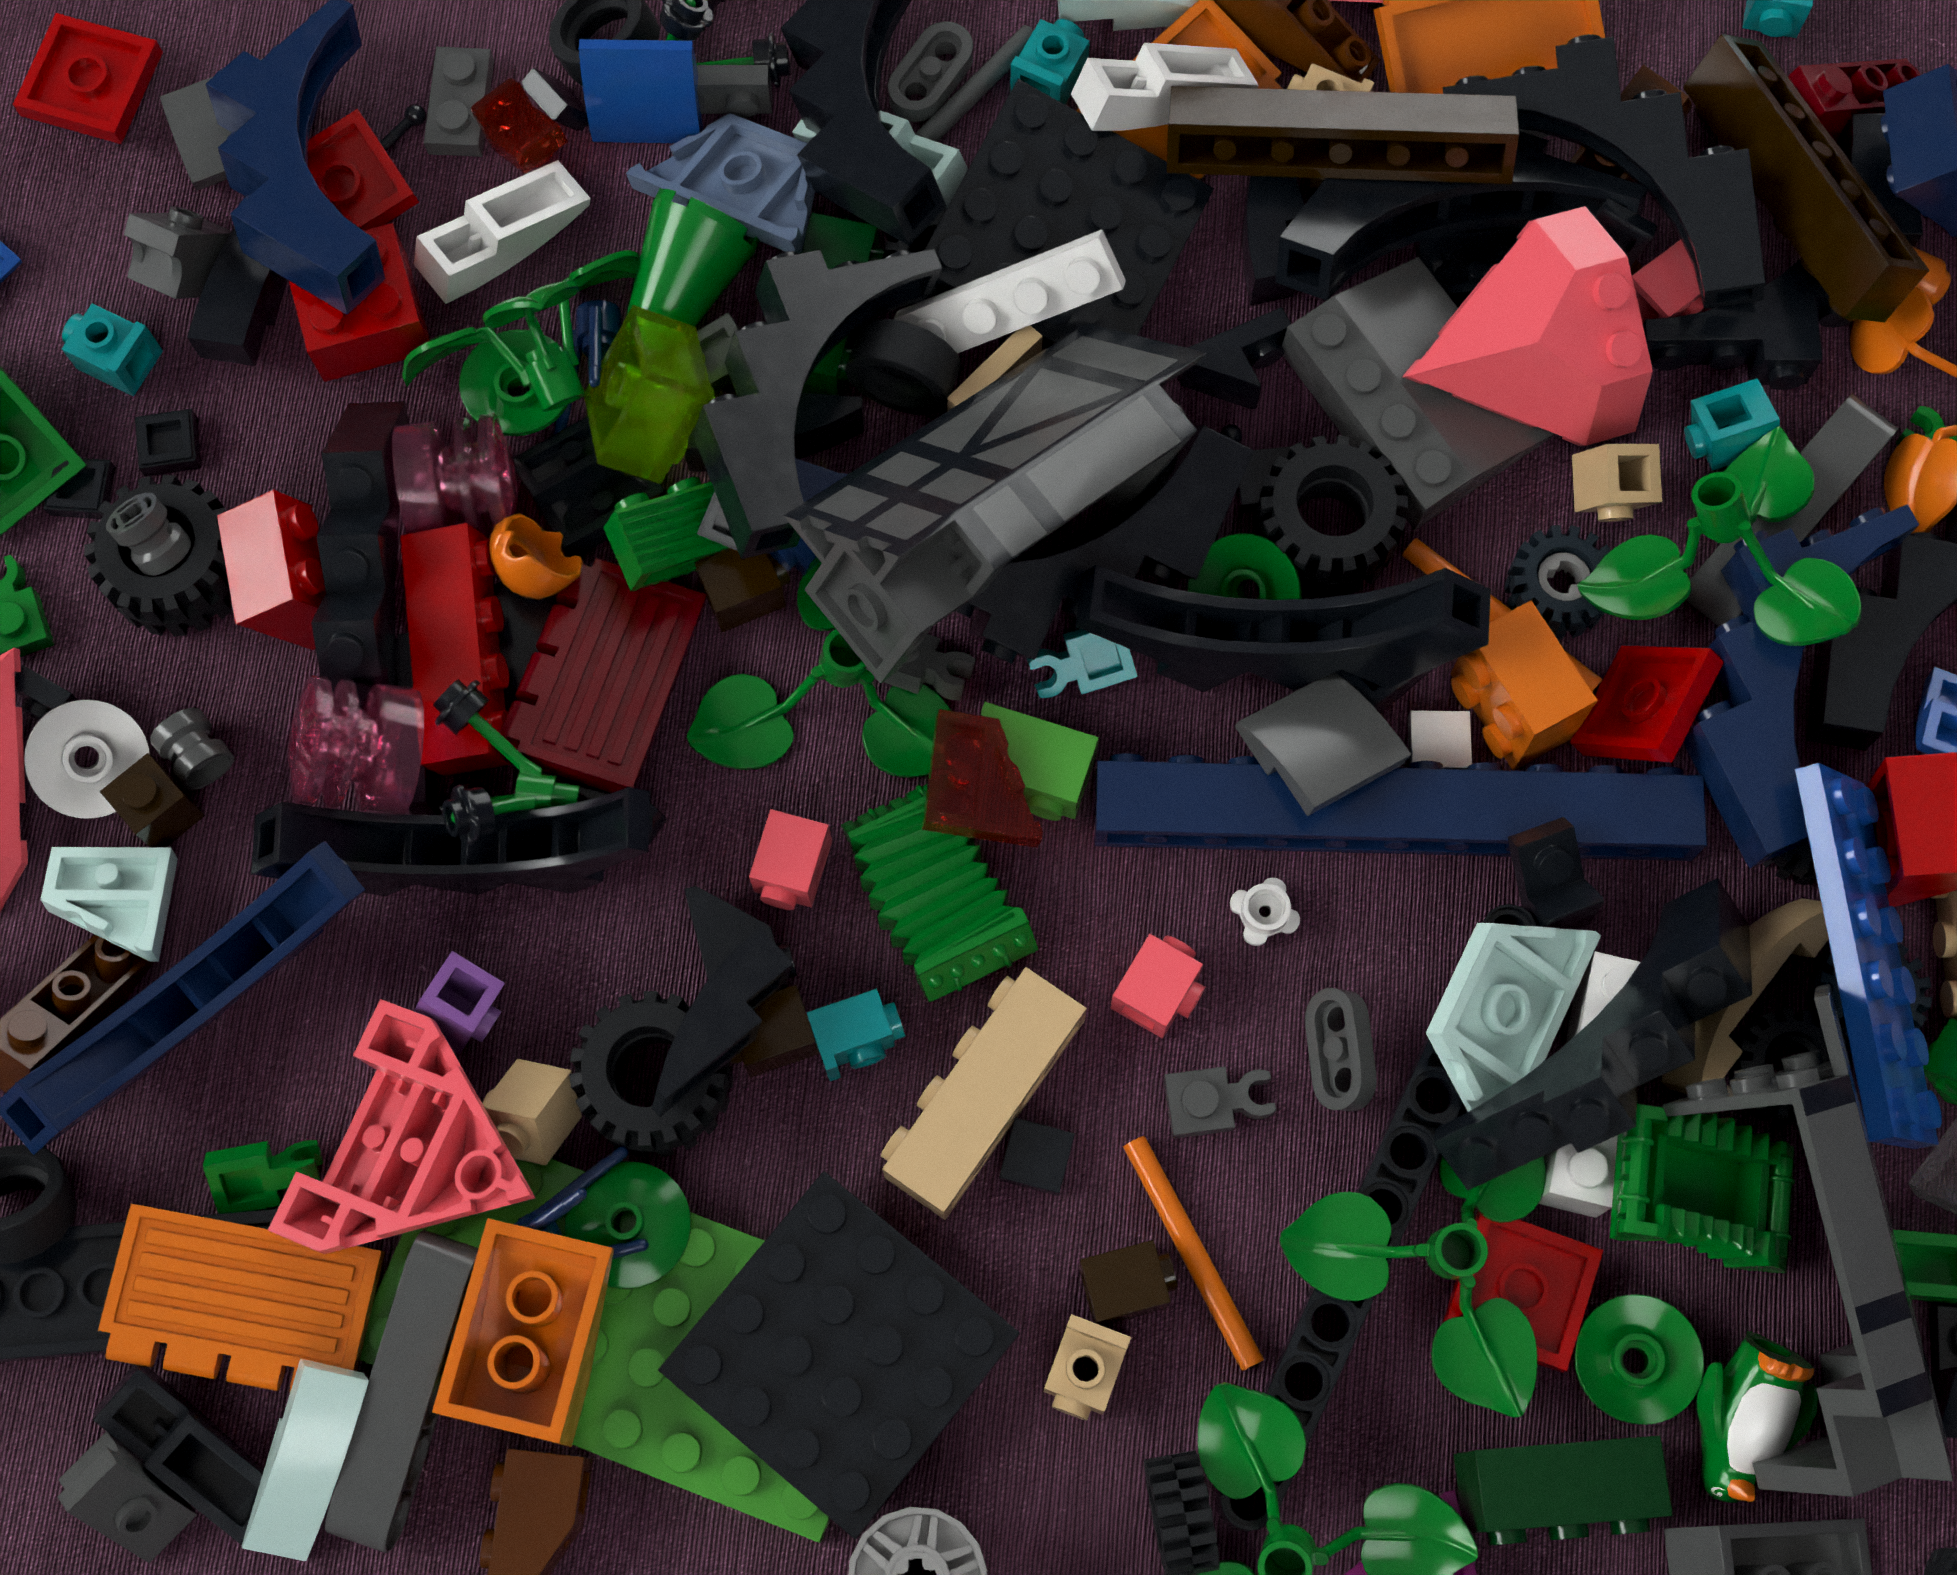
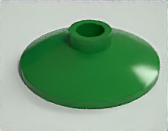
M516 329L497 333L524 366L529 365L525 355L537 348L530 330ZM544 335L547 344L555 342ZM488 342L478 344L468 355L461 369L459 390L462 402L472 419L493 433L504 436H525L536 433L554 423L568 406L543 412L532 385L527 386L530 390L526 394L512 397V391L518 386H523L520 377Z
M1249 533L1233 534L1213 542L1197 579H1189L1188 592L1231 598H1247L1243 587L1249 579L1256 582L1259 587L1257 599L1287 600L1302 598L1299 573L1287 553L1283 554L1275 545V542L1270 539Z
M620 1162L615 1165L609 1172L585 1189L587 1191L585 1200L566 1213L565 1237L603 1246L638 1239H646L648 1241L649 1247L647 1250L612 1259L607 1286L613 1288H639L660 1280L680 1261L687 1248L691 1234L690 1208L681 1188L662 1170L640 1162ZM622 1211H632L636 1216L634 1228L627 1233H619L614 1228V1219Z
M1631 1294L1604 1302L1595 1308L1584 1320L1574 1347L1575 1370L1585 1394L1602 1412L1616 1420L1629 1424H1656L1678 1415L1694 1399L1703 1377V1351L1693 1326L1675 1307L1652 1296ZM1628 1349L1639 1352L1643 1358V1368L1639 1373H1632L1624 1366L1623 1356Z

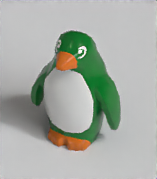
M1747 1331L1743 1342L1724 1370L1721 1362H1713L1708 1366L1697 1394V1414L1701 1425L1702 1484L1712 1498L1728 1503L1754 1501L1756 1476L1752 1463L1780 1455L1798 1443L1807 1434L1816 1416L1819 1400L1817 1387L1813 1384L1805 1386V1381L1811 1379L1814 1374L1813 1366L1796 1352L1752 1331Z

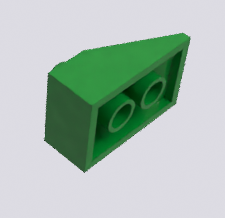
M0 366L1 537L44 502L49 495L81 472L87 465ZM66 460L70 463L66 467H62V470L52 477L54 468Z

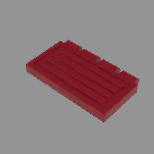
M595 558L592 567L583 564L580 577L564 590L557 593L555 599L558 604L552 606L536 644V649L539 652L532 654L517 689L516 697L520 701H513L499 733L527 759L540 766L542 771L610 793L627 787L636 788L704 610L707 594L668 581H661L656 585L652 584L646 588L630 591L619 565Z

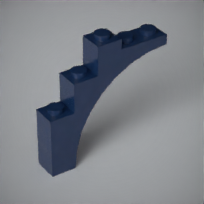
M330 0L317 12L311 14L285 40L274 46L262 60L243 51L227 66L220 69L206 83V87L218 125L232 132L226 141L218 147V151L230 188L245 196L238 207L230 213L242 253L348 315L386 278L376 240L339 212L319 189L307 166L309 132L319 101L336 73L362 46L353 4L346 0Z
M1907 504L1888 513H1885L1882 507L1873 508L1853 519L1849 523L1850 529L1833 535L1829 528L1810 535L1800 543L1791 528L1769 536L1766 530L1755 532L1754 535L1774 570L1781 577L1784 576L1791 565L1804 558H1816L1832 562L1850 576L1861 566L1898 547L1919 526V523ZM1742 539L1734 545L1733 548L1736 553L1722 568L1721 572L1744 615L1731 619L1715 629L1714 633L1717 637L1708 647L1724 661L1715 681L1726 701L1717 703L1698 713L1695 718L1697 725L1686 735L1683 744L1699 774L1703 775L1704 784L1750 869L1799 848L1809 841L1795 769L1800 768L1794 740V692L1805 646H1787L1776 643L1762 634L1757 627L1754 616V603L1763 591L1773 585L1767 581L1745 541Z
M326 841L322 842L306 853L258 898L179 963L91 1030L16 1082L0 1098V1116L29 1151L35 1155L141 1079L169 1052L216 1020L248 990L295 958L324 931L323 928L365 891L364 887L355 878L350 867L337 856Z

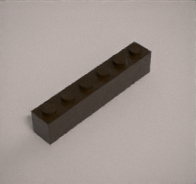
M1721 34L1683 86L1696 106V115L1712 128L1721 141L1720 146H1731L1734 148V151L1749 148L1754 195L1763 201L1773 215L1775 228L1791 241L1801 255L1800 262L1803 268L1810 275L1817 278L1829 295L1828 303L1830 307L1847 320L1855 321L1858 319L1885 323L1930 270L1762 41Z
M1171 86L1167 173L1512 184L1519 139L1516 96Z

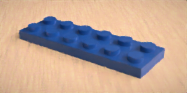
M1821 763L1795 769L1869 1142L1910 1149L1939 1145L1936 1128H1940L1942 1124L1941 1109L1933 1091L1927 1089L1923 1066L1929 1062V1052L1923 1033L1914 1026L1910 1004L1916 1001V989L1910 971L1905 966L1902 967L1897 943L1903 941V926L1897 910L1889 905L1885 883L1891 880V869L1885 851L1881 846H1877L1873 823L1878 822L1879 819L1876 799L1870 788L1865 787L1864 783Z

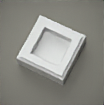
M1411 710L1408 715L1409 751L1412 754L1409 757V764L1416 761H1436L1443 764V769H1467L1472 764L1470 711Z

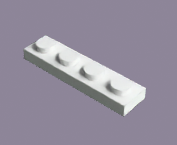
M1101 229L898 310L894 320L908 322L927 329L945 340L957 353H960L1123 289L1126 280Z

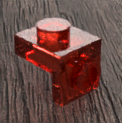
M514 78L507 79L471 107V112L492 149L524 174L546 163L555 151L568 142L559 124L531 104L521 84Z

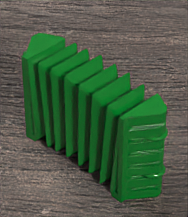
M949 774L938 778L936 783L930 782L923 786L917 785L915 790L905 794L906 797H898L890 801V805L885 806L883 804L875 809L868 808L867 812L858 816L854 822L850 820L841 824L844 835L855 855L857 871L864 872L860 877L862 890L864 892H871L868 896L871 910L880 911L877 916L879 927L881 930H893L890 934L892 948H904L902 951L904 965L914 964L916 980L929 1003L955 990L960 992L963 989L962 987L1005 966L1010 968L1013 962L1038 951L1029 920L1023 909L1007 906L1008 890H999V878H989L988 863L980 862V845H974L973 830H969V813H963V793L957 781H954Z
M1637 1104L1636 1127L1619 1134L1617 1138L1609 1238L1618 1241L1666 1240L1668 1244L1682 1243L1684 1247L1696 1246V1252L1707 1253L1709 1259H1722L1726 1268L1787 1273L1788 1243L1792 1240V1236L1789 1234L1792 1185L1795 1184L1793 1179L1794 1147L1784 1141L1769 1142L1768 1133L1752 1134V1127L1750 1125L1735 1126V1120L1732 1117L1717 1119V1114L1715 1113L1667 1117L1662 1107Z

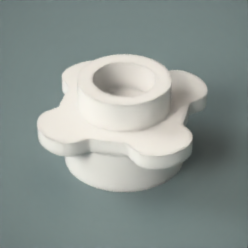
M1267 878L1262 884L1255 885L1249 891L1237 890L1231 897L1230 909L1240 916L1245 927L1243 938L1250 945L1261 946L1265 944L1268 937L1280 932L1291 934L1299 926L1300 916L1297 911L1291 909V902L1286 894V885L1280 879ZM1261 907L1269 908L1270 915L1267 917L1261 916L1259 909Z

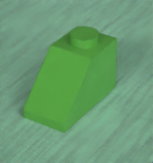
M984 702L981 710V731L1018 801L1027 804V810L1038 817L1058 821L1062 816L1075 820L1097 756L1099 737Z

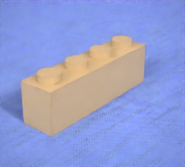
M1027 967L1023 969L1016 981L1007 976L1001 982L987 1005L994 1010L981 1030L974 1025L967 1030L952 1054L953 1057L959 1060L945 1080L938 1075L934 1077L917 1102V1106L923 1110L910 1130L900 1126L881 1153V1157L887 1161L882 1168L885 1179L944 1220L950 1215L1006 1135L1015 1118L1022 1112L1085 1021L1086 1007Z

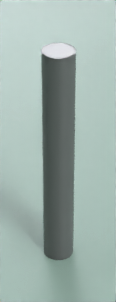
M1023 25L915 135L938 142L1011 69L1015 56L1019 57L1034 30L1027 25Z

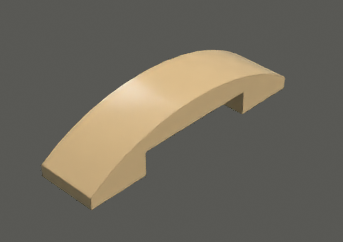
M1803 898L1795 900L1767 913L1749 926L1752 995L1695 1022V1060L1662 1075L1661 1082L1669 1090L1687 1094L1686 1085L1725 1077L1743 1053L1738 1045L1729 1037L1730 1033L1791 954L1815 958L1829 938L1821 901Z

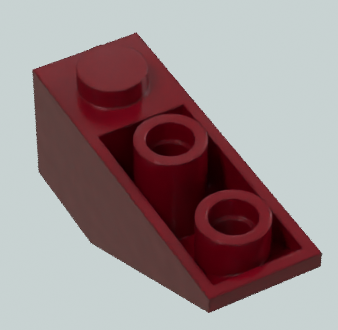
M1907 58L1799 65L1788 78L1836 142L1852 114L1885 113L1883 91L1920 76L1921 73L1915 66L1909 63Z

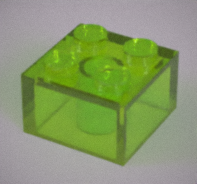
M636 305L632 306L601 362L600 385L596 388L588 385L585 390L586 395L584 399L597 464L661 484L672 464L676 465L682 460L687 449L688 437L697 424L702 406L714 399V389L710 385L705 365V355L702 353L695 326Z

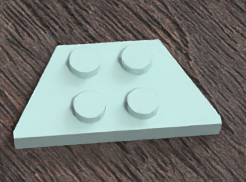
M1497 923L1476 924L1426 1031V1035L1467 1111L1480 1106L1545 1061L1601 937L1599 933L1591 930Z

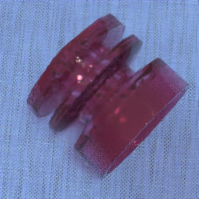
M495 413L479 416L478 442L475 440L469 419L466 417L456 418L453 431V445L450 446L445 445L441 431L434 421L397 425L394 427L392 433L393 469L406 534L457 525V515H464L466 523L486 536L488 511L493 527L504 518L516 514L518 481L511 447L507 444L499 418Z
M311 675L306 680L301 692L298 708L293 715L289 734L288 764L290 768L292 799L296 804L313 806L318 801L322 791L323 802L327 808L337 809L343 804L350 784L353 782L357 806L361 811L387 814H404L407 812L414 797L423 752L424 707L421 693L412 687L376 683L370 688L363 708L359 709L357 689L352 680L342 679L337 683L333 693L331 681L327 677Z

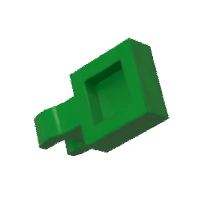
M317 1140L297 1142L275 1156L272 1155L269 1142L264 1141L206 1152L203 1169L218 1214L248 1212L280 1206L284 1194L283 1189L289 1187L296 1171L320 1181L321 1178L317 1166L323 1164V1157Z

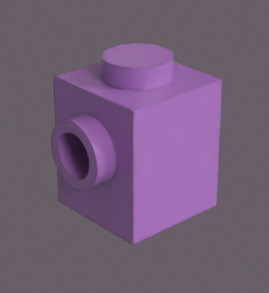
M451 951L420 998L414 1012L435 1020L451 1049L460 1054L471 1037L482 1043L502 1011L493 1007L492 1003L505 983L454 951Z

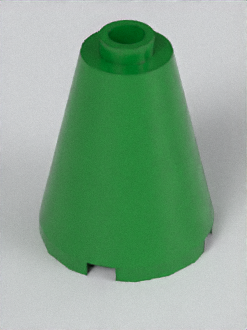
M659 189L653 200L624 324L628 330L633 332L630 342L656 356H660L663 349L670 351L678 349L681 345L680 341L687 338L752 258L760 242L757 236L744 240L743 238L748 228L722 211L691 197L686 207L672 202L676 191L670 189Z

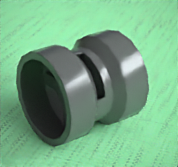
M147 492L135 495L117 507L106 523V530L120 546H128L132 550L131 560L145 576H155L168 571L178 564L189 552L192 543L191 538L178 523H171L166 518L167 509L157 496Z
M194 707L172 714L163 720L150 736V742L163 759H170L174 763L172 774L181 787L189 791L201 789L222 777L234 762V755L221 739H213L211 735L212 724L200 708Z

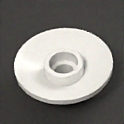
M98 700L71 701L49 711L34 726L25 747V771L29 783L37 796L55 811L75 818H99L116 812L99 791L149 753V746L139 725L122 709ZM90 746L96 749L98 753L96 763L90 767L77 765L74 756L79 748Z

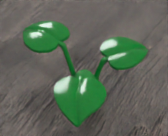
M623 250L596 259L573 271L568 278L561 282L542 286L531 291L526 297H514L488 309L482 316L485 327L478 329L468 327L425 342L412 350L404 360L402 378L406 387L421 372L444 357L473 344L488 342L519 375L523 387L532 385L543 412L552 411L579 400L586 394L574 368L579 366L580 363L574 352L569 299L579 291L599 283L621 278H635L640 254L632 250ZM559 304L563 351L560 350L557 342L547 344L537 320L536 312ZM525 317L537 347L525 355L529 365L524 366L496 334L494 328Z
M1777 426L1750 445L1724 472L1708 474L1696 482L1692 489L1691 497L1697 517L1687 521L1689 535L1685 552L1682 556L1678 546L1672 540L1652 534L1640 535L1612 549L1600 561L1593 572L1577 584L1580 594L1594 607L1607 614L1629 620L1657 618L1670 613L1689 597L1692 586L1688 575L1683 570L1694 563L1701 534L1718 543H1731L1741 537L1763 575L1773 585L1763 591L1754 603V616L1757 627L1770 640L1787 646H1805L1845 635L1852 628L1857 627L1862 613L1858 590L1849 575L1840 567L1823 559L1804 558L1791 565L1784 576L1781 577L1774 570L1753 533L1751 525L1755 523L1757 517L1767 522L1786 520L1805 508L1815 492L1814 474L1809 463L1794 447L1780 426Z
M821 561L802 577L797 591L798 611L804 623L809 628L817 631L833 630L825 639L819 658V665L813 667L809 676L784 702L778 705L776 693L772 686L759 677L737 674L722 679L711 687L703 697L686 737L689 746L705 759L723 767L740 770L767 767L782 758L793 742L794 734L792 727L782 715L791 711L818 681L825 679L829 684L840 688L851 687L857 683L863 686L868 703L877 712L872 714L863 726L862 743L871 762L881 771L899 778H918L956 770L963 764L965 756L963 737L959 725L948 705L934 690L926 685H922L919 694L892 686L884 702L878 697L873 683L874 675L867 670L866 665L804 590L822 564Z
M1442 1155L1439 1163V1179L1442 1186L1450 1194L1466 1199L1461 1209L1462 1223L1451 1224L1437 1230L1430 1236L1427 1244L1387 1246L1391 1236V1223L1384 1209L1372 1198L1350 1191L1330 1194L1316 1201L1293 1223L1281 1231L1279 1238L1281 1248L1295 1272L1313 1288L1335 1299L1359 1301L1369 1299L1381 1293L1389 1280V1268L1386 1258L1425 1257L1429 1267L1435 1274L1445 1279H1458L1460 1283L1459 1307L1464 1317H1454L1444 1321L1435 1332L1432 1341L1431 1360L1436 1376L1450 1393L1465 1402L1512 1418L1521 1417L1524 1414L1532 1397L1537 1376L1536 1340L1527 1317L1510 1301L1502 1298H1492L1480 1304L1475 1310L1472 1307V1290L1476 1285L1473 1274L1483 1267L1488 1255L1486 1240L1477 1229V1222L1474 1220V1209L1477 1208L1488 1220L1499 1223L1511 1222L1527 1216L1538 1205L1544 1192L1546 1183L1544 1156L1467 1190Z
M1227 1382L1215 1385L1209 1393L1201 1410L1198 1423L1199 1458L1208 1480L1217 1490L1232 1499L1246 1498L1255 1493L1260 1487H1262L1265 1494L1268 1517L1266 1527L1269 1533L1265 1538L1258 1560L1259 1575H1312L1314 1565H1326L1330 1557L1357 1540H1364L1361 1549V1562L1368 1575H1453L1461 1568L1477 1560L1478 1547L1475 1539L1455 1509L1435 1493L1409 1483H1394L1373 1490L1364 1502L1363 1515L1366 1527H1353L1321 1548L1316 1547L1312 1536L1305 1529L1292 1524L1283 1525L1280 1519L1277 1490L1273 1483L1275 1481H1284L1294 1476L1304 1460L1307 1445L1302 1423L1295 1412L1287 1404L1274 1396ZM1232 1559L1220 1560L1219 1570L1195 1574L1255 1575L1248 1565Z

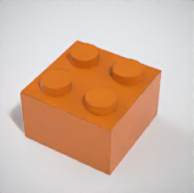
M1532 600L1490 622L1489 644L1458 657L1450 673L1453 677L1451 679V686L1458 701L1468 710L1473 708L1484 725L1482 733L1489 749L1497 758L1501 759L1504 757L1513 771L1572 739L1598 701Z

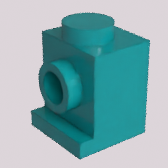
M1040 19L1019 57L1015 56L1011 63V90L1017 79H1020L1066 105L1087 58H1089L1090 40L1084 38L1081 28L1066 19H1058L1054 24Z
M93 303L84 315L79 313L72 315L66 322L62 332V341L64 343L62 351L77 370L133 397L163 352L146 325L138 321L132 323Z
M1756 378L1690 400L1691 425L1684 427V434L1692 457L1698 459L1705 456L1713 471L1730 465L1750 445L1777 426H1780V419L1761 383Z
M877 988L806 1012L829 1081L841 1078L838 1066L849 1062L852 1069H858L875 1064L886 1057L884 1050L895 1047L894 1040L906 1037L894 1002L882 1005Z

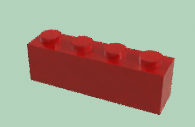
M468 523L400 535L420 765L442 776L511 765L510 761L470 724L457 735L451 732L444 724L437 726L435 720L440 715V712L433 706L435 701L457 679L466 687L472 681L478 680L480 685L477 688L490 700L479 714L500 732L508 713L505 710L503 688H507L509 685V669L505 657L500 653L498 631H502L504 627V615L501 603L494 595L493 575L496 572L490 560V539Z

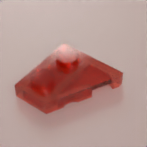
M939 709L935 719L922 830L1038 848L1042 840L1043 830L1039 821L1034 822L1023 794L1026 788L1017 765L1008 756L1007 749L1009 744L998 718Z

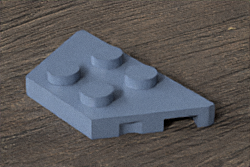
M729 113L707 125L701 133L687 136L669 146L673 155L671 158L647 171L638 163L626 172L627 178L634 190L654 198L659 189L674 190L676 193L672 202L686 207L690 198L693 197L740 222L748 228L745 234L748 237L753 238L757 236L760 242L785 252L794 251L800 254L803 250L815 194L797 156L808 144L806 142Z

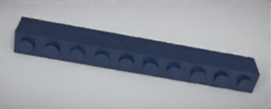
M1121 753L1110 756L1109 761L1097 760L1094 846L1511 857L1507 837L1565 817L1575 828L1581 859L1692 861L1707 846L1703 775H1684L1683 769L1678 767H1657L1648 770L1647 774L1624 773L1622 767L1614 765L1594 766L1587 769V772H1563V767L1557 764H1537L1528 767L1527 771L1503 770V765L1493 762L1474 763L1469 765L1467 769H1443V764L1440 762L1416 761L1408 764L1407 768H1396L1307 816L1279 773L1276 771L1267 776L1255 757H1234L1228 760V764L1204 763L1202 757L1195 755L1173 756L1168 759V762H1144L1143 756Z

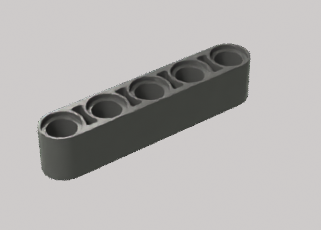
M1851 394L1800 452L1809 463L1814 474L1815 492L1810 502L1797 514L1783 521L1767 522L1757 517L1755 523L1751 525L1753 533L1766 530L1769 536L1791 528L1799 543L1807 538L1882 451L1899 428L1854 394ZM1741 537L1731 543H1721L1690 579L1691 593L1685 601L1717 626H1721L1729 620L1740 616L1743 612L1721 572L1722 568L1736 553L1733 547L1743 539Z
M426 1230L421 1231L415 1239L403 1268L359 1416L325 1521L327 1533L384 1553H389L397 1543L406 1523L439 1414L432 1413L479 1248Z

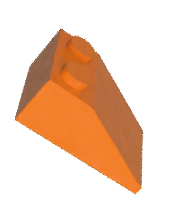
M487 1218L432 1413L572 1447L590 1381L614 1249Z

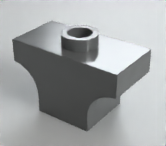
M171 206L169 213H129L124 236L129 237L132 241L133 255L127 278L174 299L200 297L218 254L232 231L204 219L202 215L194 211L176 206Z
M107 1431L58 1479L64 1490L57 1498L67 1513L147 1563H150L197 1515L185 1499L143 1466V1460Z

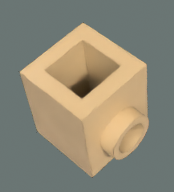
M1605 444L1572 455L1575 512H1597L1598 522H1619L1634 519L1633 510L1662 503L1659 444Z
M517 1059L496 1087L486 1094L482 1104L514 1159L546 1166L582 1117L575 1101L578 1099L577 1094L570 1084L569 1074H572V1070Z

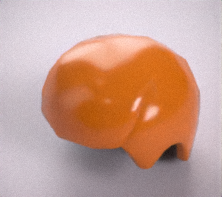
M520 513L504 518L494 527L490 535V560L496 574L507 588L525 598L539 600L561 592L580 577L583 565L580 556H564L561 550L564 536L561 532L543 531L533 519Z

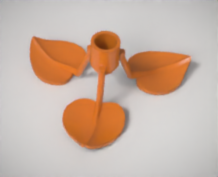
M1916 286L1885 323L1858 319L1853 321L1850 335L1851 353L1857 365L1864 371L1875 375L1891 373L1902 365L1908 352H1910L1920 360L1957 378V365L1935 355L1916 343L1928 332L1934 320L1932 303L1926 293ZM1957 425L1937 429L1932 439L1921 434H1911L1900 442L1890 456L1884 475L1885 497L1890 511L1907 504L1909 505L1919 523V526L1912 533H1929L1957 504V441L1949 439L1952 436H1957Z

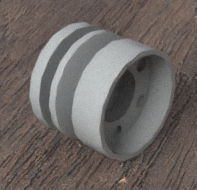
M907 1507L883 1515L862 1534L850 1558L848 1575H901L910 1572L912 1560L922 1559L923 1568L929 1571L935 1570L936 1575H988L980 1545L962 1522L938 1509Z

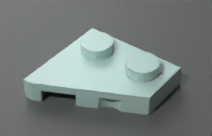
M52 847L40 900L48 912L102 937L147 961L159 962L178 859L171 847Z

